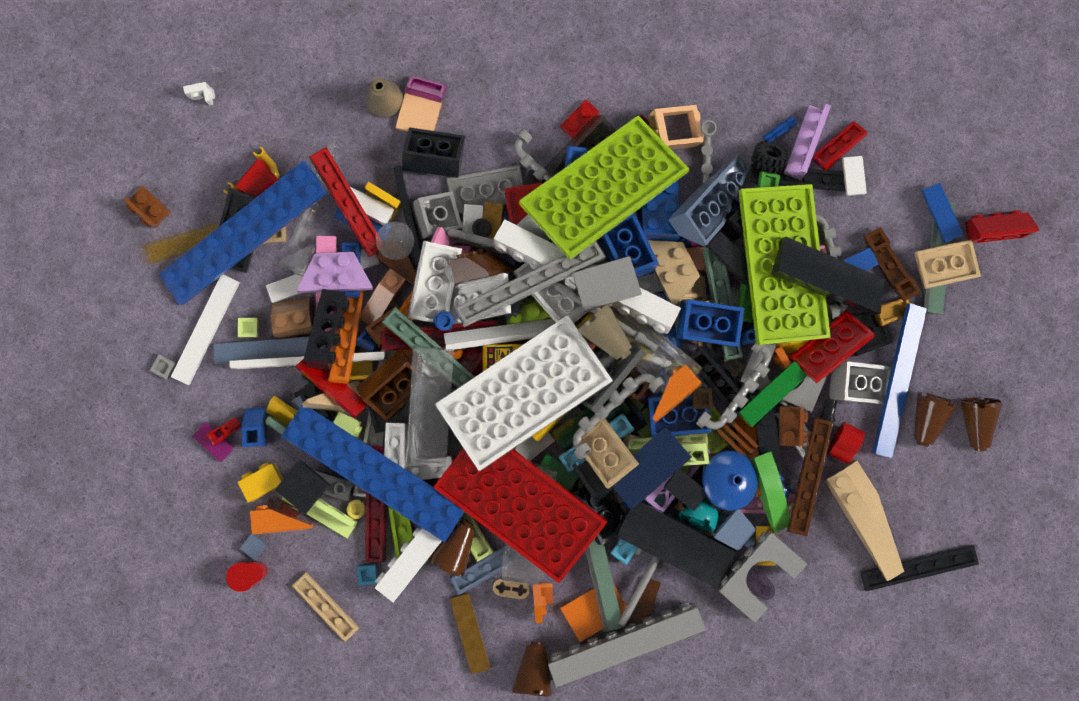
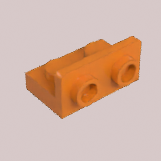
M547 582L533 585L535 623H543V615H547L546 604H553V585Z

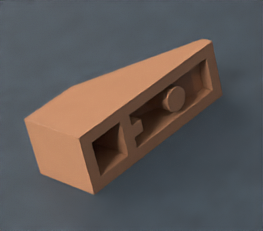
M390 268L367 302L360 319L369 325L387 313L408 285L407 280Z

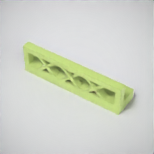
M707 433L674 436L692 456L683 466L709 464ZM653 437L629 439L627 448L634 455ZM694 451H703L704 458H695L692 454Z
M282 497V500H284L285 502H287V503H289L290 505H292V504H291L290 502H288L284 497ZM320 498L307 513L310 517L347 539L358 523L357 520L349 517Z

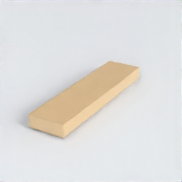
M307 572L292 585L300 596L344 642L359 629L356 623Z

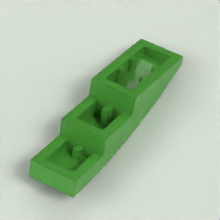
M767 452L751 460L758 476V487L762 494L759 498L772 532L776 533L788 528L790 515L772 452Z

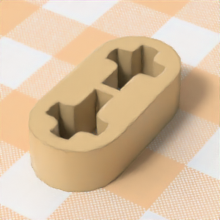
M499 578L494 582L493 591L501 597L524 599L529 595L530 587L525 581ZM504 582V586L511 588L510 590L504 589L503 593H501L496 588V585ZM520 584H522L527 591L519 595V592L512 590V588H519Z

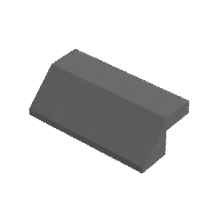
M629 339L628 341L632 346L629 349L631 354L623 361L621 358L618 360L614 359L597 345L592 350L613 380V382L582 402L585 407L594 413L598 412L646 353Z

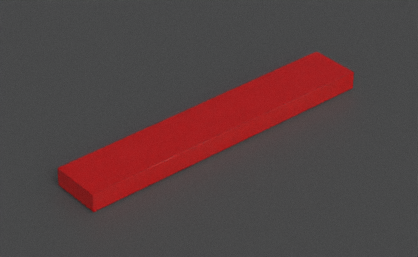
M327 147L309 156V159L367 256L371 257L381 251L385 246Z

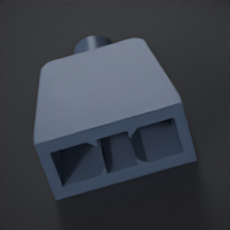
M724 510L718 516L715 531L709 530V533L714 538L736 550H740L743 545L747 548L753 547L756 543V539L752 537L755 528L740 510Z

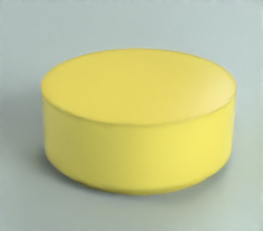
M358 499L350 501L346 508L347 514L353 519L363 517L366 513L365 503Z

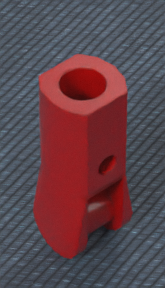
M234 417L207 433L205 438L211 441L210 445L212 447L216 446L225 438L241 429V424ZM218 432H220L222 435L219 438H217V436L215 435Z

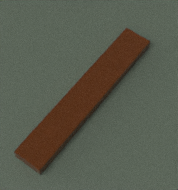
M815 417L812 420L787 532L808 536L834 422Z

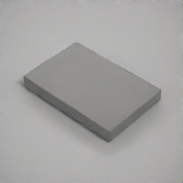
M630 256L572 274L584 312L642 294Z

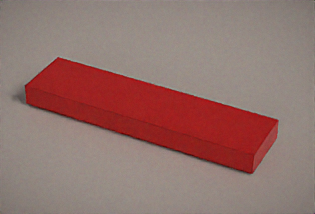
M304 358L296 365V369L354 419L367 407L368 404L348 385L329 382L330 370L307 367Z

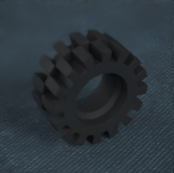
M766 140L765 142L760 141V143H757L751 156V161H753V165H757L756 168H762L763 172L766 170L769 174L772 172L777 174V172L781 173L789 155L784 147L780 148V144L775 145V142L769 143Z

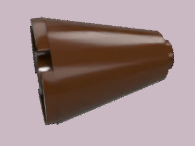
M919 391L917 394L914 439L918 440L917 444L928 447L929 444L933 445L955 410L957 403L953 401L952 404H949V399L929 393L926 396H921L922 392Z
M977 397L961 400L969 443L975 451H987V448L991 447L1002 406L999 399L985 397L984 399H977Z
M465 519L462 522L459 521L446 542L441 541L430 555L429 561L433 565L436 562L439 563L440 569L455 576H460L461 574L463 577L475 533V528L472 527L473 523Z
M531 641V645L526 646L512 693L551 696L552 690L546 647L542 646V642Z

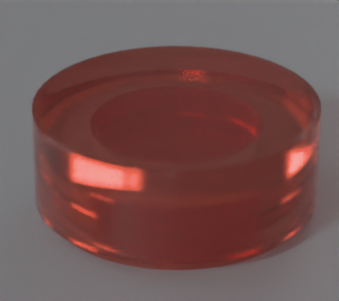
M283 502L280 507L282 512L293 517H298L300 513L297 508L286 502Z

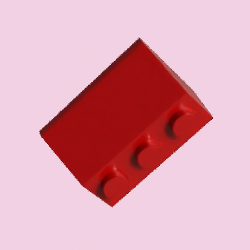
M1021 210L1010 211L1007 215H1002V212L990 214V217H983V214L973 215L970 220L965 222L968 240L972 239L973 244L1025 238L1039 232V227L1028 212L1021 213Z

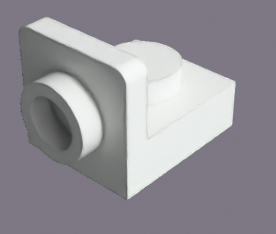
M206 82L183 86L184 94L189 99L200 100L204 96L205 101L209 105H213L212 99H215V93L213 88H210Z

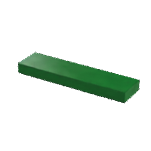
M793 361L737 413L749 427H753L804 380L807 375Z

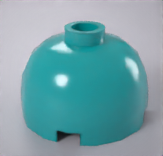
M704 497L694 511L683 504L682 507H685V510H680L678 518L682 522L686 519L690 522L689 525L695 529L709 532L710 529L712 532L715 531L718 522V511L708 498Z

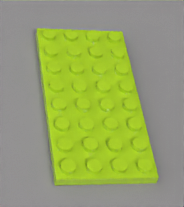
M637 116L519 201V205L564 255L571 260L687 174L689 168Z
M812 184L738 190L756 345L831 338L826 297L771 274L783 237L791 238L820 251Z

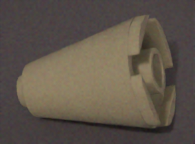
M377 77L371 81L366 97L370 111L383 118L392 117L397 114L401 109L404 99L401 88L396 83L382 77Z
M608 305L600 309L578 329L581 335L616 360L621 358L623 361L631 354L629 349L632 346L611 307Z

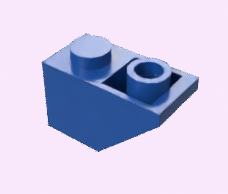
M265 408L245 409L242 423V447L267 446Z

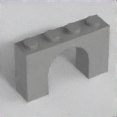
M765 344L772 357L776 346ZM753 350L750 351L738 380L742 384L741 387L751 376L756 366L762 361L763 354L760 351L758 353H755ZM768 375L763 379L761 377L757 379L756 382L759 386L756 390L760 392L770 383ZM807 376L778 404L804 407V411L812 412L826 377L816 384Z
M770 530L761 533L757 538L758 543L746 550L744 553L745 557L741 562L737 561L732 566V572L728 576H724L718 589L721 594L754 622L762 616L768 607L766 603L747 587L746 578L750 568L758 562L771 561L778 564L795 579L807 565L804 559Z

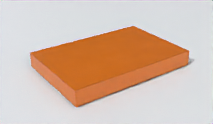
M614 585L622 616L627 606ZM594 588L560 607L579 642L604 628Z

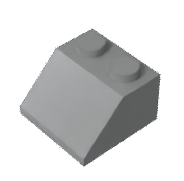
M452 191L421 197L410 204L420 240L433 238L438 227H442L446 234L449 228L456 230L463 228Z

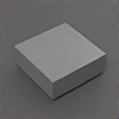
M158 354L149 371L167 380L176 363Z

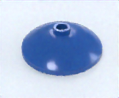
M724 451L714 455L709 460V464H706L703 471L702 484L704 492L712 504L720 509L732 511L739 510L752 501L757 491L758 477L754 465L746 456L735 451ZM735 477L738 478V483H737V484L735 483V480H734Z

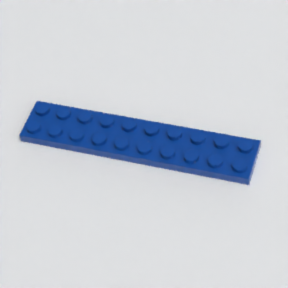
M302 161L159 274L178 304L184 305L325 196L327 191L307 162Z
M301 405L281 435L284 439L443 542H446L465 512L431 485L311 408H303Z

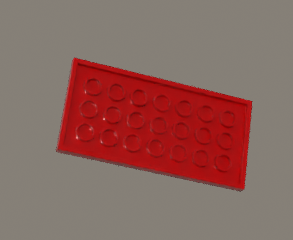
M463 448L433 487L557 583L562 581L607 523L605 518L514 449L479 471Z

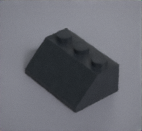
M409 127L402 151V170L458 178L463 157L465 135Z

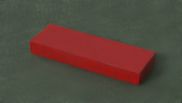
M855 121L851 122L813 155L812 160L826 171L868 135L867 131Z

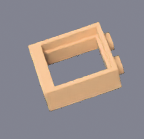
M697 105L654 109L648 114L650 128L671 150L697 147L704 142ZM687 114L692 138L668 141L664 116Z

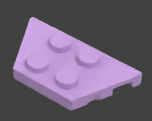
M354 252L315 253L297 288V292L317 293L322 292V289L365 291L373 290V287Z

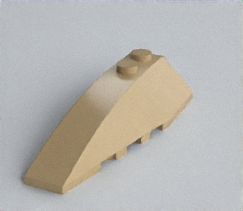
M855 461L825 479V483L886 581L903 573L904 569L879 494L859 462Z

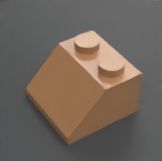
M310 296L272 304L270 317L272 331L277 339H288L311 333L314 315Z

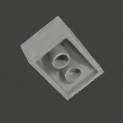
M844 361L831 372L829 399L883 404L892 367Z

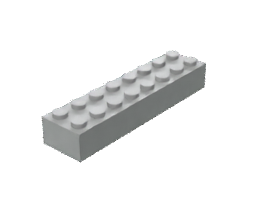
M684 602L679 604V608L676 610L666 609L661 611L658 617L653 618L651 615L643 618V623L635 625L633 622L625 625L624 630L617 632L615 629L606 632V636L598 639V636L587 640V644L582 646L579 643L568 647L569 651L562 653L559 650L551 653V657L548 658V666L556 688L706 631L698 608L693 603Z

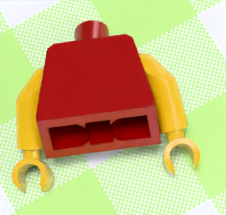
M261 146L259 148L262 150V153L256 154L253 152L257 159L235 185L230 182L227 183L231 185V188L258 197L278 181L280 174L277 165Z

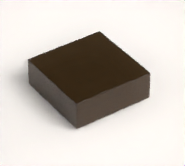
M696 389L692 392V409H712V389Z

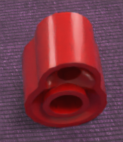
M842 422L834 435L827 454L849 464L861 447L865 432L846 422Z
M241 561L235 563L227 570L226 582L234 591H247L265 579L268 573L267 566L261 561Z

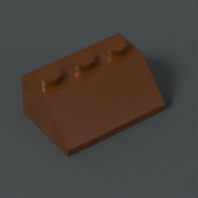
M486 250L456 255L457 259L450 261L455 284L515 271V267L495 252L487 253Z
M398 350L360 383L356 389L362 400L387 421L407 403L416 375H424L401 350Z

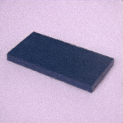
M665 427L633 455L639 465L612 487L627 505L634 509L689 461L692 456Z

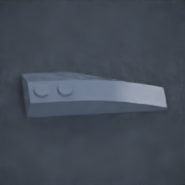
M737 154L713 174L669 218L670 223L679 236L706 246L726 222L725 217L732 209V201L737 198V190L742 186L749 171L740 154Z

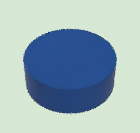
M441 310L434 315L433 323L436 328L446 331L453 326L454 318L451 313Z

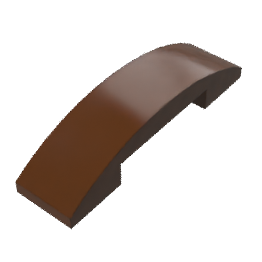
M879 227L865 235L864 239L867 247H871L879 263L880 270L896 294L903 301H906L921 293L913 277L908 276L889 245L891 242L882 228Z

